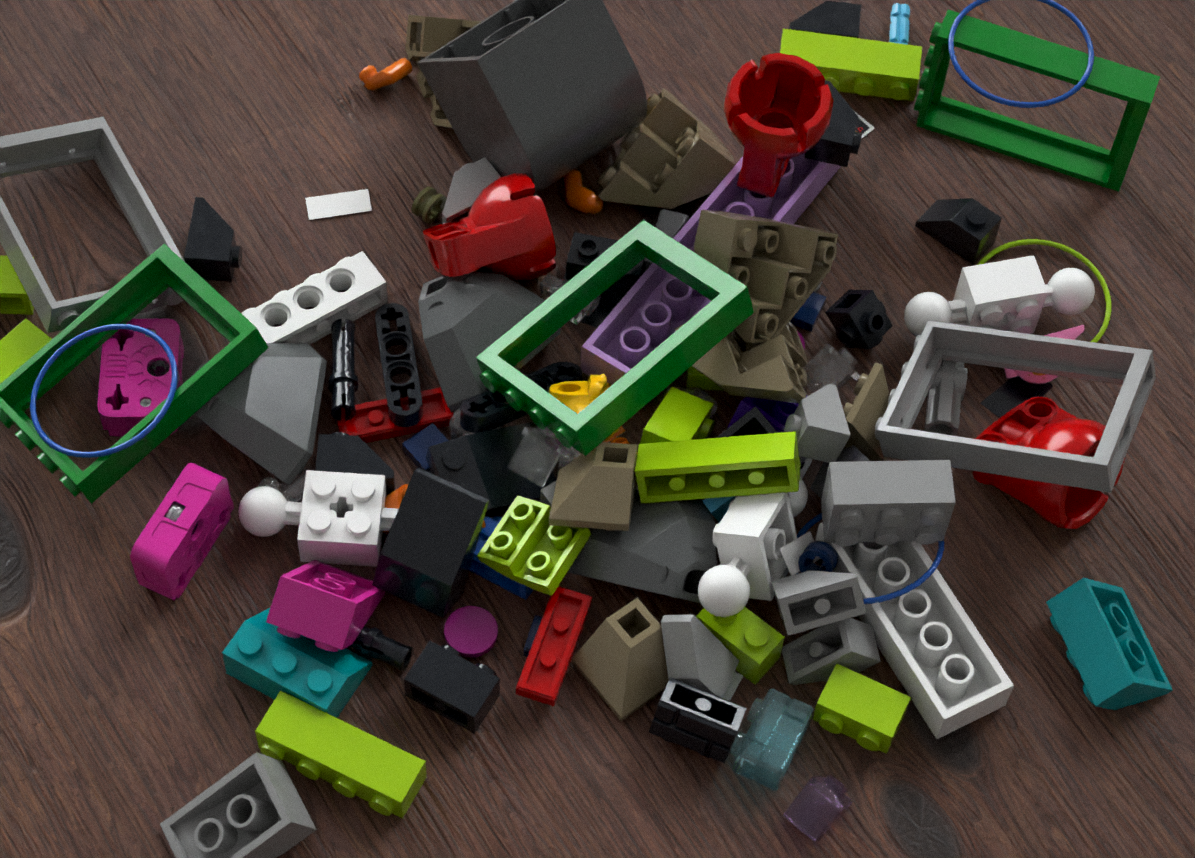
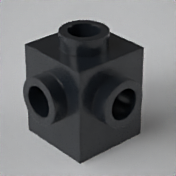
M849 289L825 312L836 330L837 338L846 348L871 349L883 340L882 336L893 326L886 314L885 306L877 299L873 290Z

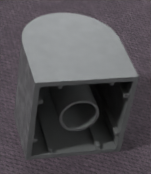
M515 0L417 62L471 160L476 162L486 157L501 177L513 173L528 175L535 185L533 196L539 194L640 126L647 115V98L641 77L602 0Z

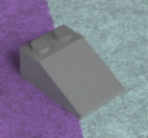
M257 752L160 823L176 858H276L286 853L317 830L283 762Z

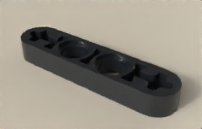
M389 303L378 308L375 314L388 414L391 422L395 425L411 427L422 419L423 404L409 313L404 306L397 303ZM388 320H396L397 331L390 332ZM395 345H401L406 348V351L399 355H392L387 352L388 348ZM397 374H406L411 377L408 382L403 384L391 381L392 377ZM408 397L410 410L402 411L400 398Z
M557 362L525 376L549 392V388L553 384L564 381H582L583 372L574 363ZM486 391L465 400L461 404L460 426L468 432L479 433L496 429L524 417L528 413L522 409L516 411L509 404H506L508 402L505 397L498 391L494 393Z

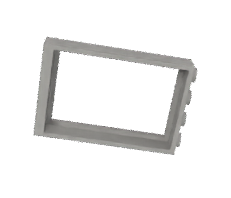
M104 117L0 137V178L94 159L147 256L149 257L160 246L166 244L184 261ZM0 196V243L47 333L64 330L109 290L56 302ZM168 287L139 313L165 305H176L184 300Z
M928 320L922 335H918L915 339L914 352L909 362L903 364L901 379L897 388L892 389L889 394L888 407L883 417L880 416L876 422L875 438L880 442L884 457L909 461L950 460L951 467L1111 493L1156 379L1153 350ZM943 360L1122 385L1094 457L911 429Z

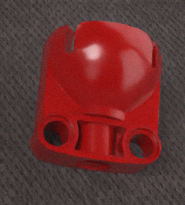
M782 53L767 54L760 59L759 70L754 59L743 64L728 83L724 113L732 135L744 147L742 168L737 182L738 187L773 198L790 159L798 157L813 148L829 128L834 100L829 85H825L824 76L814 64L794 55Z
M513 173L500 177L481 191L472 204L468 217L456 222L443 223L425 229L423 235L433 268L442 275L456 277L485 267L492 273L502 274L511 280H532L547 275L556 268L554 260L556 245L552 227L542 199L537 195L533 196L535 185L532 179L522 173Z
M1038 396L1032 397L1011 409L988 426L976 439L1094 457L1106 426L1095 420L1078 418L1059 408L1052 399ZM1124 461L1122 463L1121 469L1119 471L1114 486L1117 484L1121 476ZM972 471L974 479L978 482L995 486L1032 507L1043 520L1060 528L1078 529L1087 524L1102 510L1108 501V495L1097 490Z

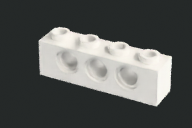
M361 251L352 257L341 259L335 266L320 274L316 273L309 276L303 283L288 291H281L274 295L271 300L256 308L246 309L241 314L257 327L266 343H307L310 345L332 333L331 325L335 320L342 319L343 327L345 326V319L355 321L388 303L387 284L365 253ZM282 324L281 326L273 327V325Z

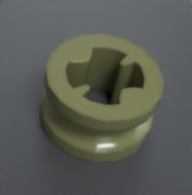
M431 186L426 187L414 200L412 213L416 216L422 215V220L427 224L432 223L442 213L446 197L443 194L436 195V190Z

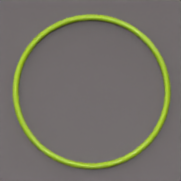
M1024 239L1001 245L986 254L977 265L985 264L999 252L1020 245H1046L1070 253L1091 269L1099 280L1105 295V318L1099 332L1090 342L1097 343L1105 333L1111 316V297L1108 286L1094 264L1074 249L1053 241Z

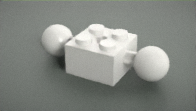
M1034 255L962 267L953 301H947L943 296L934 292L917 294L908 302L904 312V320L908 330L916 337L922 335L928 320L944 323L956 322L959 325L1031 334L1035 332L1043 307L1052 306L1057 312L1064 315L1080 314L1091 305L1095 295V287L1090 276L1077 268L1059 270L1051 277L1048 284L1045 285Z
M306 470L302 502H289L278 490L272 487L261 486L248 491L243 496L239 504L238 514L243 527L251 534L261 537L274 535L285 525H299L297 542L300 562L317 560L327 564L377 567L381 553L383 531H390L398 509L384 508L387 496L385 475Z
M801 478L799 480L798 492L736 496L730 502L726 514L720 523L715 525L713 530V544L718 549L720 565L706 571L698 585L700 603L709 613L719 617H729L739 613L746 606L749 598L772 601L775 594L771 581L784 578L789 572L780 548L797 539L793 518L802 512L807 503L808 492Z

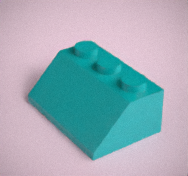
M1082 578L1046 602L1052 614L1050 621L1054 629L1062 635L1068 648L1066 651L1070 663L1079 671L1084 682L1083 691L1087 699L1095 707L1117 710L1166 695L1173 691L1122 587Z
M270 608L245 620L222 652L226 674L274 700L279 692L282 691L338 718L373 666L371 661L347 648L343 650L338 649V652H330L315 646V640L301 635L300 638H292L277 632L278 626L266 622Z

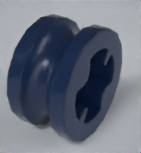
M814 541L800 555L798 561L801 573L809 570L833 572L838 564V554L830 544L823 541ZM816 556L823 560L821 566L813 562Z

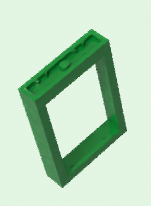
M948 9L943 22H935L929 43L935 44V46L930 45L924 62V66L930 68L924 69L919 83V88L923 90L919 91L914 105V110L919 112L916 126L1115 191H1120L1160 76L1094 56L1092 71L1082 87L1128 101L1111 150L942 96L951 60L948 50L949 32L959 13ZM965 15L960 21L954 35L955 47L1074 85L1081 80L1088 64V53Z
M642 220L476 357L482 372L479 377L489 391L501 393L509 405L516 411L522 409L528 413L532 421L540 429L548 428L552 431L564 447L568 449L573 447L586 456L754 313L749 290L746 285L647 221ZM644 258L649 259L711 300L710 303L578 414L514 368L518 362Z
M163 244L0 384V422L7 429L14 425L18 429L14 434L29 451L36 447L41 452L36 457L51 474L59 470L63 474L59 479L62 485L74 497L81 493L92 504L269 347L255 325L166 244ZM169 287L223 336L229 344L176 390L168 411L149 434L124 450L99 457L82 471L66 454L60 453L46 444L35 430L32 420L24 413L30 407L31 393L35 380L47 360L66 342L96 327L110 324H126ZM118 330L93 334L65 350L44 375L38 389L36 401ZM167 398L110 448L123 444L142 432L159 414Z

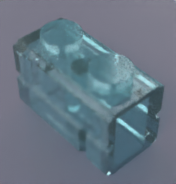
M773 688L768 690L764 700L756 698L747 717V720L752 722L747 734L741 731L738 733L730 750V754L735 756L733 770L748 779L756 780L757 783L772 790H778L811 723L814 711L812 706L797 699H790L788 695Z

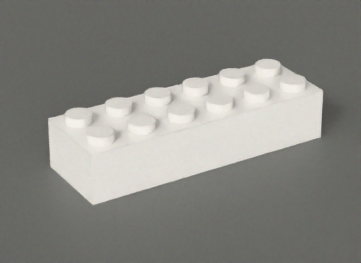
M823 522L819 524L815 541L824 542ZM916 541L897 542L892 545H880L876 542H858L851 546L828 543L838 554V564L833 572L856 574L863 598L883 596L905 588L926 573L933 563L922 545ZM937 568L924 583L912 591L888 601L865 604L866 614L859 615V618L862 622L872 625L878 648L936 739L1006 705L1014 687L1013 683Z

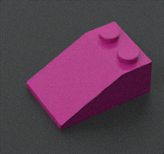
M313 560L280 576L266 622L278 626L277 632L292 638H300L302 635L315 640L314 645L320 649L338 652V649L343 650L353 644L386 591L373 586L372 580Z

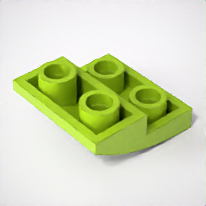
M517 495L477 557L479 561L502 575L529 588L552 596L588 541L591 533L589 528L549 525L550 505Z

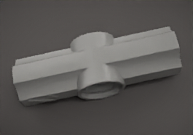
M942 361L927 394L924 431L957 435L960 425V406L965 394L968 372L967 368H964L963 362Z

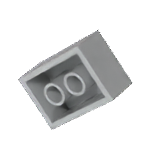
M950 460L829 462L820 501L824 542L836 543L840 546H851L858 542H876L880 545H892L897 542L916 541L919 544L926 545L943 541L956 503Z

